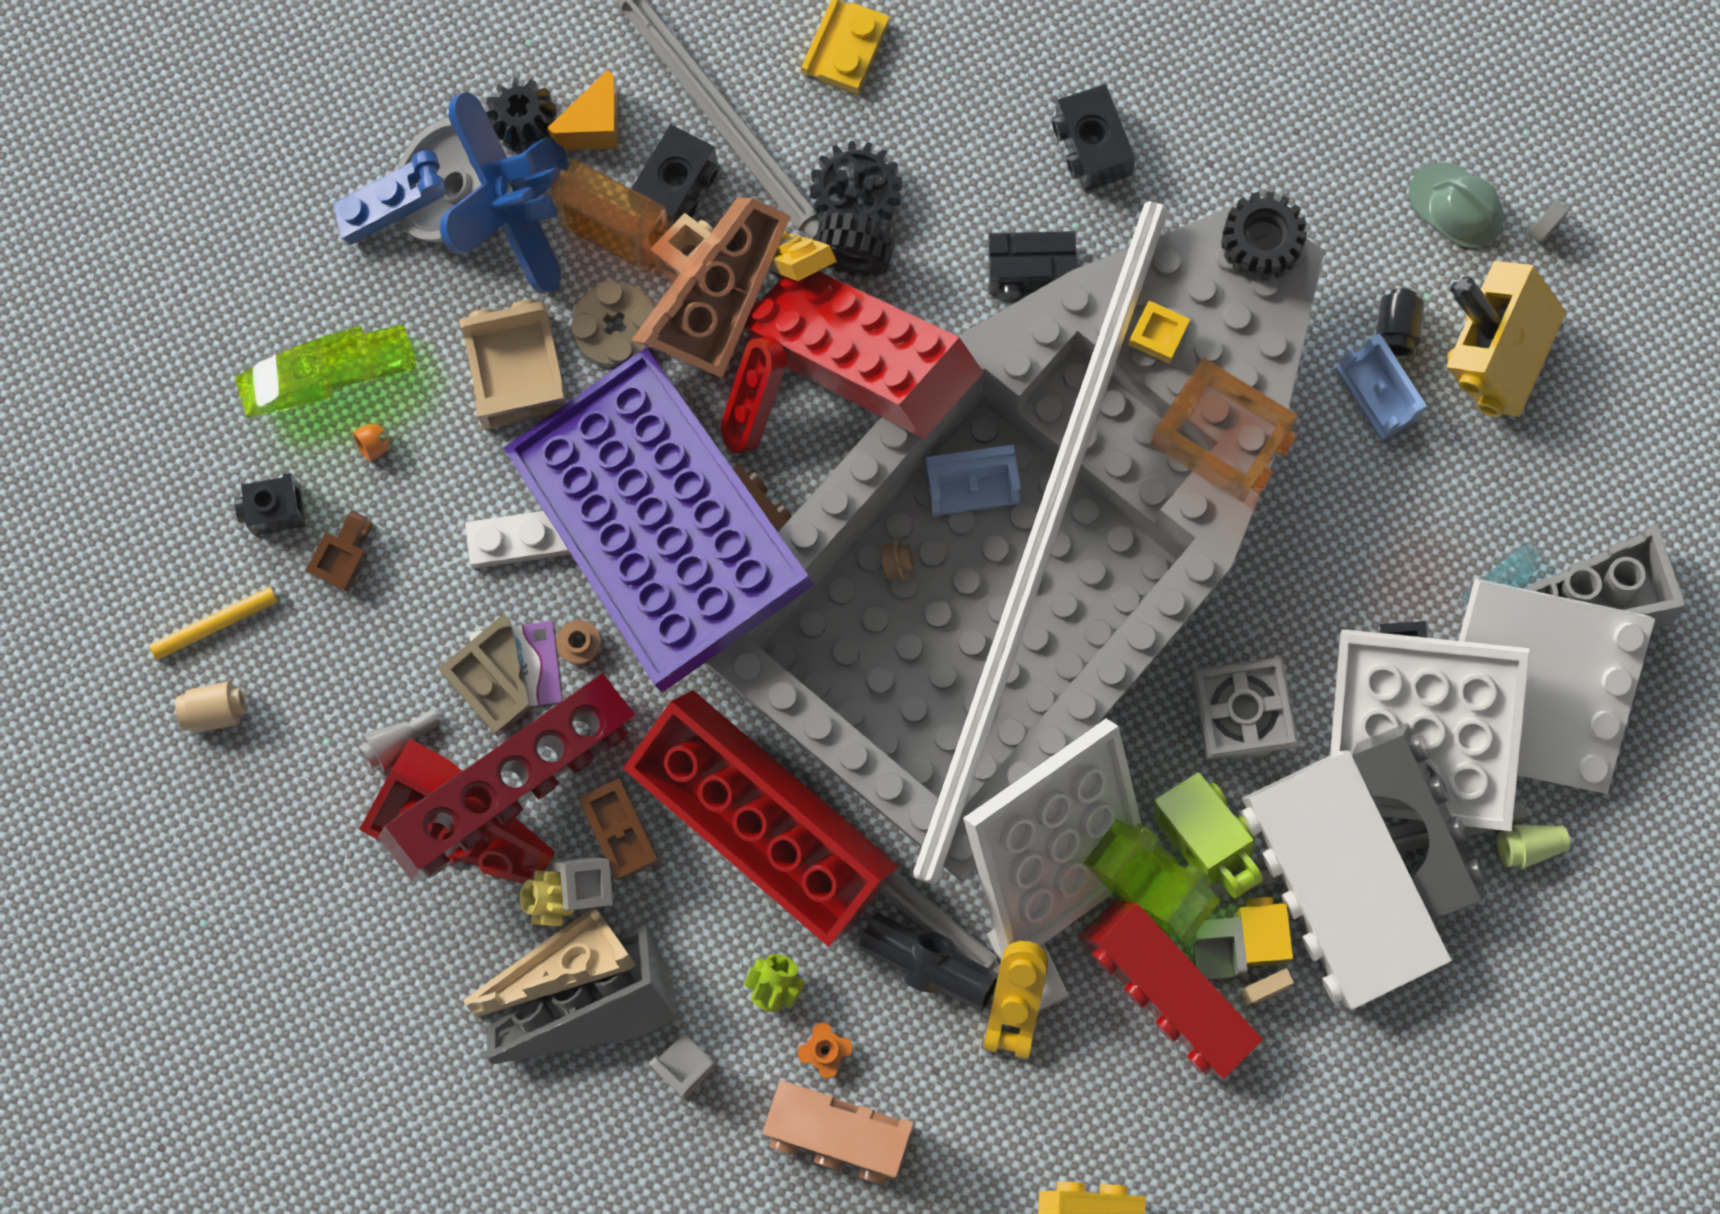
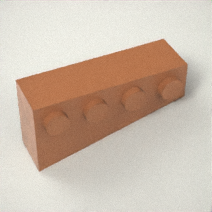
M737 197L631 341L707 375L722 378L791 216L754 198Z

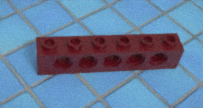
M601 673L384 826L378 838L412 882L422 874H425L430 879L451 863L447 856L460 847L465 852H468L488 836L485 832L486 828L496 821H499L502 826L509 823L524 810L521 803L532 795H535L538 800L542 799L560 784L556 779L569 769L573 774L578 773L595 759L592 752L604 744L608 749H611L630 734L627 726L635 717V713L607 677ZM581 721L586 723L591 728L592 736L578 734L573 727V722ZM547 746L553 749L557 755V761L549 762L542 759L538 754L537 747ZM504 771L516 773L522 781V786H508L503 781L501 773ZM467 797L481 799L485 804L486 812L474 813L466 807L464 799ZM434 822L443 824L448 829L450 838L439 840L432 837L427 825Z

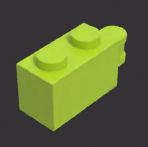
M1198 772L1154 800V821L1207 888L1219 881L1226 891L1236 899L1252 887L1263 882L1260 870L1252 861L1255 836L1251 834L1243 817L1239 816L1236 818L1228 809L1227 800L1215 783L1208 784ZM1240 868L1242 872L1234 877L1231 873Z

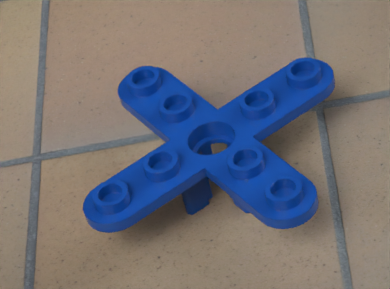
M469 92L455 95L449 104V120L462 143L481 185L444 213L440 223V235L443 242L456 254L467 253L502 227L509 244L512 246L520 262L526 279L533 289L541 294L555 291L561 281V271L538 221L557 216L558 210L552 198L548 199L547 195L539 196L563 178L567 172L568 161L563 146L557 144L552 137H547L537 141L522 154L507 158L479 99ZM507 183L510 184L512 192L507 193Z

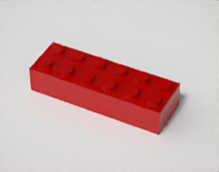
M819 271L799 281L782 275L780 280L763 299L753 306L743 328L751 339L768 336L776 338L786 351V368L923 439L928 436L984 373L960 337Z
M694 690L670 701L623 767L629 775L827 947L834 944L852 928L899 867Z

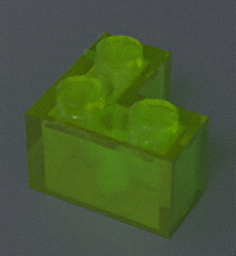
M1116 819L1083 863L1117 900L1138 903L1162 930L1188 944L1220 902V899L1208 887L1211 879L1191 864L1186 869L1179 866V861L1172 854L1156 846L1159 838L1143 825L1137 823L1132 828Z

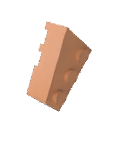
M780 1080L762 1135L772 1139L769 1148L796 1156L797 1150L800 1148L815 1153L813 1162L840 1171L842 1163L860 1169L858 1178L885 1186L887 1178L897 1180L913 1131L914 1122L902 1118L898 1120L877 1113L874 1109L861 1105L856 1106L835 1099L833 1096Z

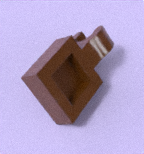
M351 510L344 521L338 537L325 532L305 572L348 593L368 555L367 552L358 548V546L369 534L373 523L368 521L367 517Z

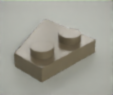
M505 614L501 615L438 668L441 674L497 738L532 709L512 624Z

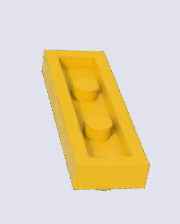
M784 231L768 270L799 281L837 261L830 245Z

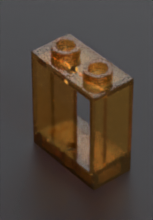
M574 159L567 171L561 170L558 173L551 188L552 198L558 210L562 228L651 274L655 264L650 249L670 229L665 206Z
M1203 357L1154 430L1150 445L1244 503L1251 491L1260 494L1274 472L1268 468V465L1276 453L1284 458L1293 445L1298 433L1292 429L1298 415ZM1210 387L1276 427L1246 474L1180 434Z

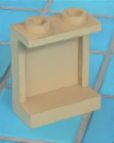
M522 300L512 304L511 308L504 310H476L470 313L467 318L459 320L460 329L465 339L477 399L474 400L477 417L484 430L546 417L567 403L550 317L544 302Z

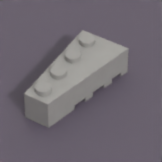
M1657 524L1643 530L1640 535L1630 540H1622L1608 547L1603 553L1586 561L1583 559L1570 565L1567 570L1551 578L1545 577L1523 588L1648 615L1655 619L1653 629L1673 625L1686 606Z

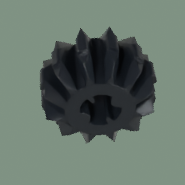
M514 77L511 88L507 89L501 84L497 85L496 90L499 97H487L486 104L489 111L486 114L499 141L504 140L506 148L511 151L518 143H521L523 150L526 151L531 146V141L535 140L537 142L545 138L543 132H549L548 127L554 122L553 118L557 116L558 111L556 104L550 102L552 97L546 87L538 89L536 81L532 78L524 86H521L519 79ZM523 112L524 116L519 117L518 113Z

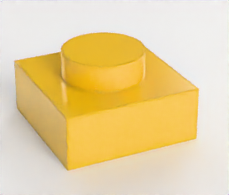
M1148 301L1128 345L1170 364L1189 326L1190 319Z

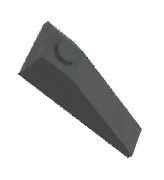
M647 924L617 937L636 964L631 970L521 1003L487 1028V1059L493 1065L634 1039L653 1030L661 1029L668 1023L677 1020L675 988Z

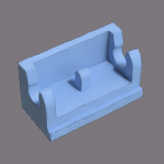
M1380 333L1370 338L1366 342L1365 347L1355 353L1353 349L1350 350L1343 357L1340 365L1335 368V371L1380 441L1417 422L1427 407Z
M1014 444L926 457L925 475L932 517L1020 504L1019 490L1021 488Z

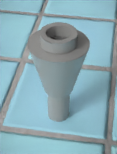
M431 709L409 723L403 722L361 734L364 743L358 746L371 769L378 766L385 773L397 761L409 739L417 741L418 737L441 725V722L434 710Z

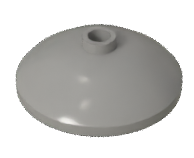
M449 118L439 120L425 128L408 146L397 167L399 169L412 162V157L420 151L430 150L437 154L440 165L437 174L444 180L446 187L445 195L398 220L404 230L425 242H443L440 235L442 216L481 185Z

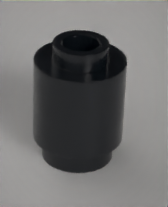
M1393 289L1390 294L1382 296L1380 300L1376 335L1381 334L1394 356L1412 355L1415 346L1420 343L1425 302L1417 297L1415 291L1410 289Z

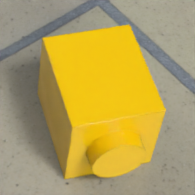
M1273 897L1246 900V907H1240L1235 913V917H1241L1247 967L1288 964L1293 959L1287 904H1274Z

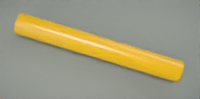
M270 586L150 644V650L158 661L278 603V598Z

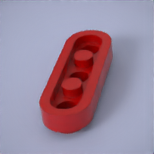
M774 337L755 338L746 345L721 421L723 441L726 447L733 453L753 451L760 444L787 364L786 351Z

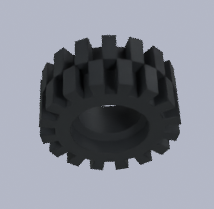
M1267 191L1265 198H1260L1259 192L1251 193L1249 201L1245 197L1238 200L1236 208L1232 207L1229 211L1222 232L1221 246L1226 248L1224 253L1226 261H1234L1232 269L1237 273L1242 268L1247 270L1245 277L1252 280L1255 273L1261 274V281H1269L1273 273L1276 279L1284 276L1286 269L1290 271L1295 266L1307 238V231H1304L1307 224L1305 216L1298 217L1301 209L1297 204L1291 208L1288 207L1290 198L1282 195L1280 201L1274 200L1275 192ZM1257 222L1270 223L1279 230L1281 243L1272 250H1259L1248 241V228Z
M832 213V216L827 214L823 216V219H820L815 241L830 245L837 262L827 267L834 266V270L842 272V270L849 271V275L855 276L856 273H860L862 277H869L871 273L876 277L881 276V273H887L889 270L896 234L891 232V228L887 225L881 226L880 221H868L866 216L860 215V218H856L851 213H845V216H842L840 213Z

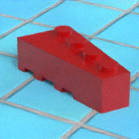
M1115 899L1077 936L1092 952L1091 955L1094 960L1107 973L1113 974L1125 986L1123 990L1128 997L1140 1008L1146 1007L1157 1019L1154 1022L1156 1027L1171 1042L1174 1043L1178 1040L1189 1051L1185 1056L1186 1059L1203 1076L1210 1073L1225 1079L1263 1041L1256 1031L1138 903Z

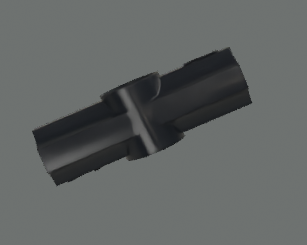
M878 912L871 917L862 933L859 942L860 950L902 971L903 980L916 990L927 993L941 991L980 1012L987 1006L995 991L998 973L955 952L954 943L940 933L933 931H921L918 933Z

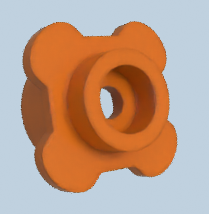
M818 1023L813 1027V1036L808 1043L798 1048V1058L802 1063L812 1064L819 1069L821 1077L829 1079L836 1076L838 1072L837 1066L841 1063L843 1057L851 1055L853 1046L848 1038H840L831 1032L829 1024ZM823 1046H827L830 1049L827 1055L821 1053Z

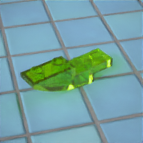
M404 324L368 333L363 332L362 326H357L308 341L272 356L236 376L235 383L246 418L248 419L332 398V389L416 369V358Z

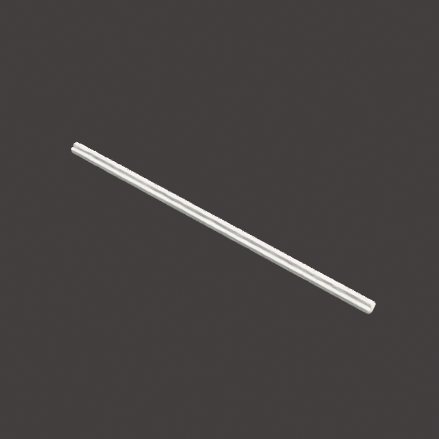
M1150 201L1146 202L1140 215L914 869V877L920 881L936 884L939 880L1168 212L1164 205Z

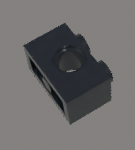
M1103 84L1057 99L1056 115L1051 117L1052 128L1058 142L1065 141L1069 154L1066 155L1069 173L1073 180L1079 178L1084 192L1131 177L1135 156L1107 85ZM1092 134L1100 138L1101 141L1096 144H1088L1081 137Z
M670 124L628 193L632 211L668 230L684 213L693 218L699 204L698 196L704 186L707 188L712 186L720 170L715 146ZM674 176L687 178L679 186L667 184L668 180Z

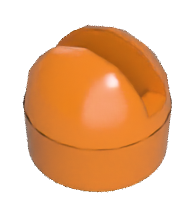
M367 424L352 432L356 445L368 462L382 456L389 447V437L381 439L378 437L385 431V428L378 424Z

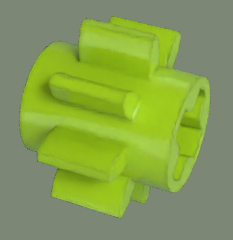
M772 954L766 960L760 957L756 959L754 966L750 967L744 986L753 989L751 1000L757 1007L768 1012H778L783 1006L788 1009L793 1007L795 1000L799 998L805 980L796 977L798 967L793 960L780 954Z

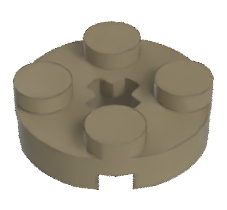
M614 280L604 281L597 288L585 294L577 304L571 322V329L582 355L598 367L616 369L615 366H620L644 349L645 346L633 342L631 339L654 310L650 298L640 289L629 284L618 283ZM623 318V325L626 328L623 333L619 331L613 332L612 335L606 333L608 330L606 322L609 319Z

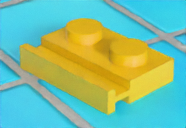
M831 0L801 66L802 75L806 77L811 75L819 78L820 82L859 95L889 27L890 16L852 2L847 4L839 0Z

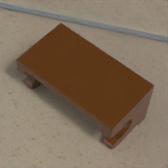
M620 779L578 798L605 858L609 859L610 868L616 881L622 879L624 882H630L640 872L645 870L653 872L663 867L630 794Z

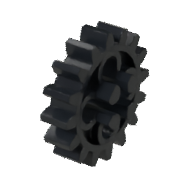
M849 141L848 151L842 152L835 145L832 147V159L823 155L819 157V166L822 170L813 169L811 171V181L815 184L809 186L810 198L817 199L814 202V209L818 214L826 212L825 215L832 216V213H840L842 216H845V213H851L856 218H860V215L868 217L867 220L871 222L873 220L879 221L881 216L887 220H892L893 209L891 206H900L901 194L897 191L902 190V177L896 176L898 174V164L896 162L886 164V150L883 149L875 155L872 153V143L867 142L863 150H857L855 142ZM847 166L854 170L855 186L858 189H863L864 202L866 205H873V207L867 210L859 207L858 191L855 187H849L848 174L845 170H841L842 167ZM875 174L881 176L882 179L879 182H875V179L870 178V176ZM837 193V197L843 199L841 201H833L830 197Z

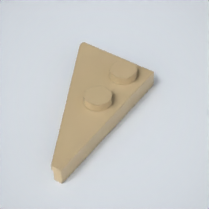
M593 907L463 1001L476 1018L631 970L636 964L598 909Z

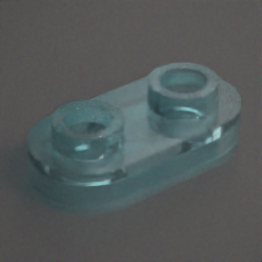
M1527 542L1483 576L1481 580L1507 585L1514 579L1520 585L1539 569L1534 561L1540 557V554ZM1473 586L1460 597L1467 606Z

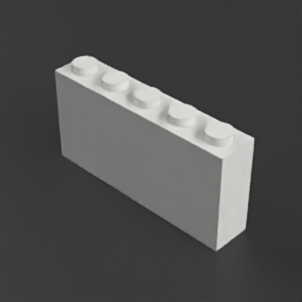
M1349 750L1338 751L1242 798L1246 809L1241 811V815L1251 834L1254 836L1259 833L1267 849L1261 853L1262 859L1273 878L1278 875L1280 876L1287 890L1286 893L1281 894L1284 904H1287V910L1293 919L1300 917L1307 932L1306 935L1302 936V941L1312 960H1321L1328 975L1322 978V982L1334 1003L1340 1001L1342 1006L1353 1010L1452 961Z

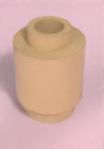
M231 681L186 690L185 695L176 697L175 708L179 725L183 731L193 730L195 733H201L239 725L241 715L246 714V701L242 689H235Z

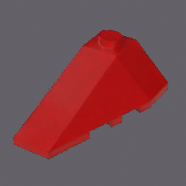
M409 739L359 830L380 841L378 837L386 824L455 777L462 770L449 759ZM467 797L464 799L465 805L470 811L474 813L486 812L485 804L481 799L477 797ZM515 817L504 826L499 821H496L486 828L485 832L488 836L468 852H465L460 847L447 856L451 861L449 865L454 866L456 861L479 866L484 874L524 884L527 880H535V871L546 870L554 857L555 851ZM434 822L427 825L432 837L439 840L450 838L449 831L443 824Z

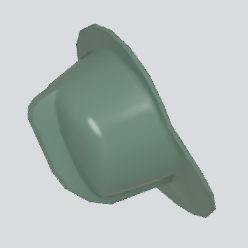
M1442 162L1426 165L1416 172L1412 178L1408 193L1412 208L1423 220L1441 232L1447 239L1460 247L1474 249L1486 246L1497 238L1503 228L1504 212L1496 190L1488 181L1481 177L1473 176L1454 164Z

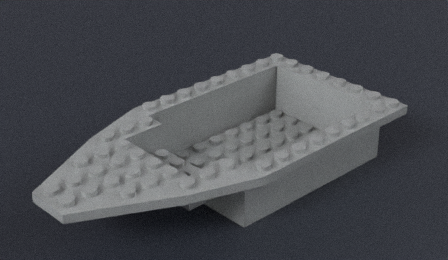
M1236 205L1159 236L943 865L945 869L962 883L977 868L963 818L1101 723L1230 572L1283 437L1324 251L1308 238H1306L1299 259H1297L1295 266L1290 271L1286 269L1284 276L1277 279L1273 273L1269 281H1261V274L1255 273L1252 280L1245 277L1247 270L1243 268L1237 273L1232 269L1234 261L1227 262L1224 257L1226 248L1221 246L1222 232L1229 211L1232 207L1236 208ZM1257 222L1247 230L1248 241L1259 250H1272L1281 243L1279 230L1270 223ZM1129 248L1070 271L960 334L958 337L963 341L984 373L925 439L882 417L778 532L815 585L704 663L921 848ZM1148 301L1190 319L1189 326L1170 364L1128 345ZM1014 444L1021 488L1019 490L1020 504L932 517L925 475L926 457ZM894 538H898L902 546L909 544L913 552L915 570L908 572V578L905 581H901L900 578L888 580L884 572L881 546L893 543Z

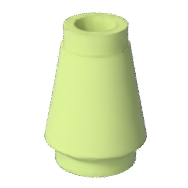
M1512 825V831H1501L1497 835V850L1501 862L1505 867H1515L1517 870H1522L1560 853L1568 852L1570 849L1569 834L1563 825Z

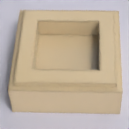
M1286 968L1245 987L1240 991V994L1246 1006L1251 1008L1293 987L1292 984L1294 982Z

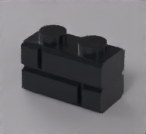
M1075 231L988 233L989 294H998L1000 299H1021L1025 293H1034L1070 271L1077 269Z

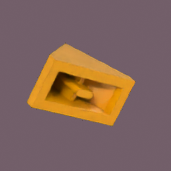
M609 70L602 74L548 127L550 137L557 144L563 146L564 150L619 148L618 90L614 75Z

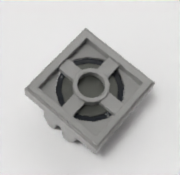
M1282 657L1192 670L1191 676L1207 761L1229 758L1232 762H1241L1248 756H1253L1256 760L1270 755L1272 751L1297 748L1299 743Z

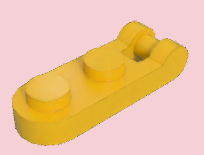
M1017 941L1005 948L1001 958L983 1050L994 1053L997 1052V1048L1015 1052L1014 1057L1028 1060L1048 968V956L1045 950L1038 944L1030 941ZM1002 1024L1019 1027V1034L1002 1031Z

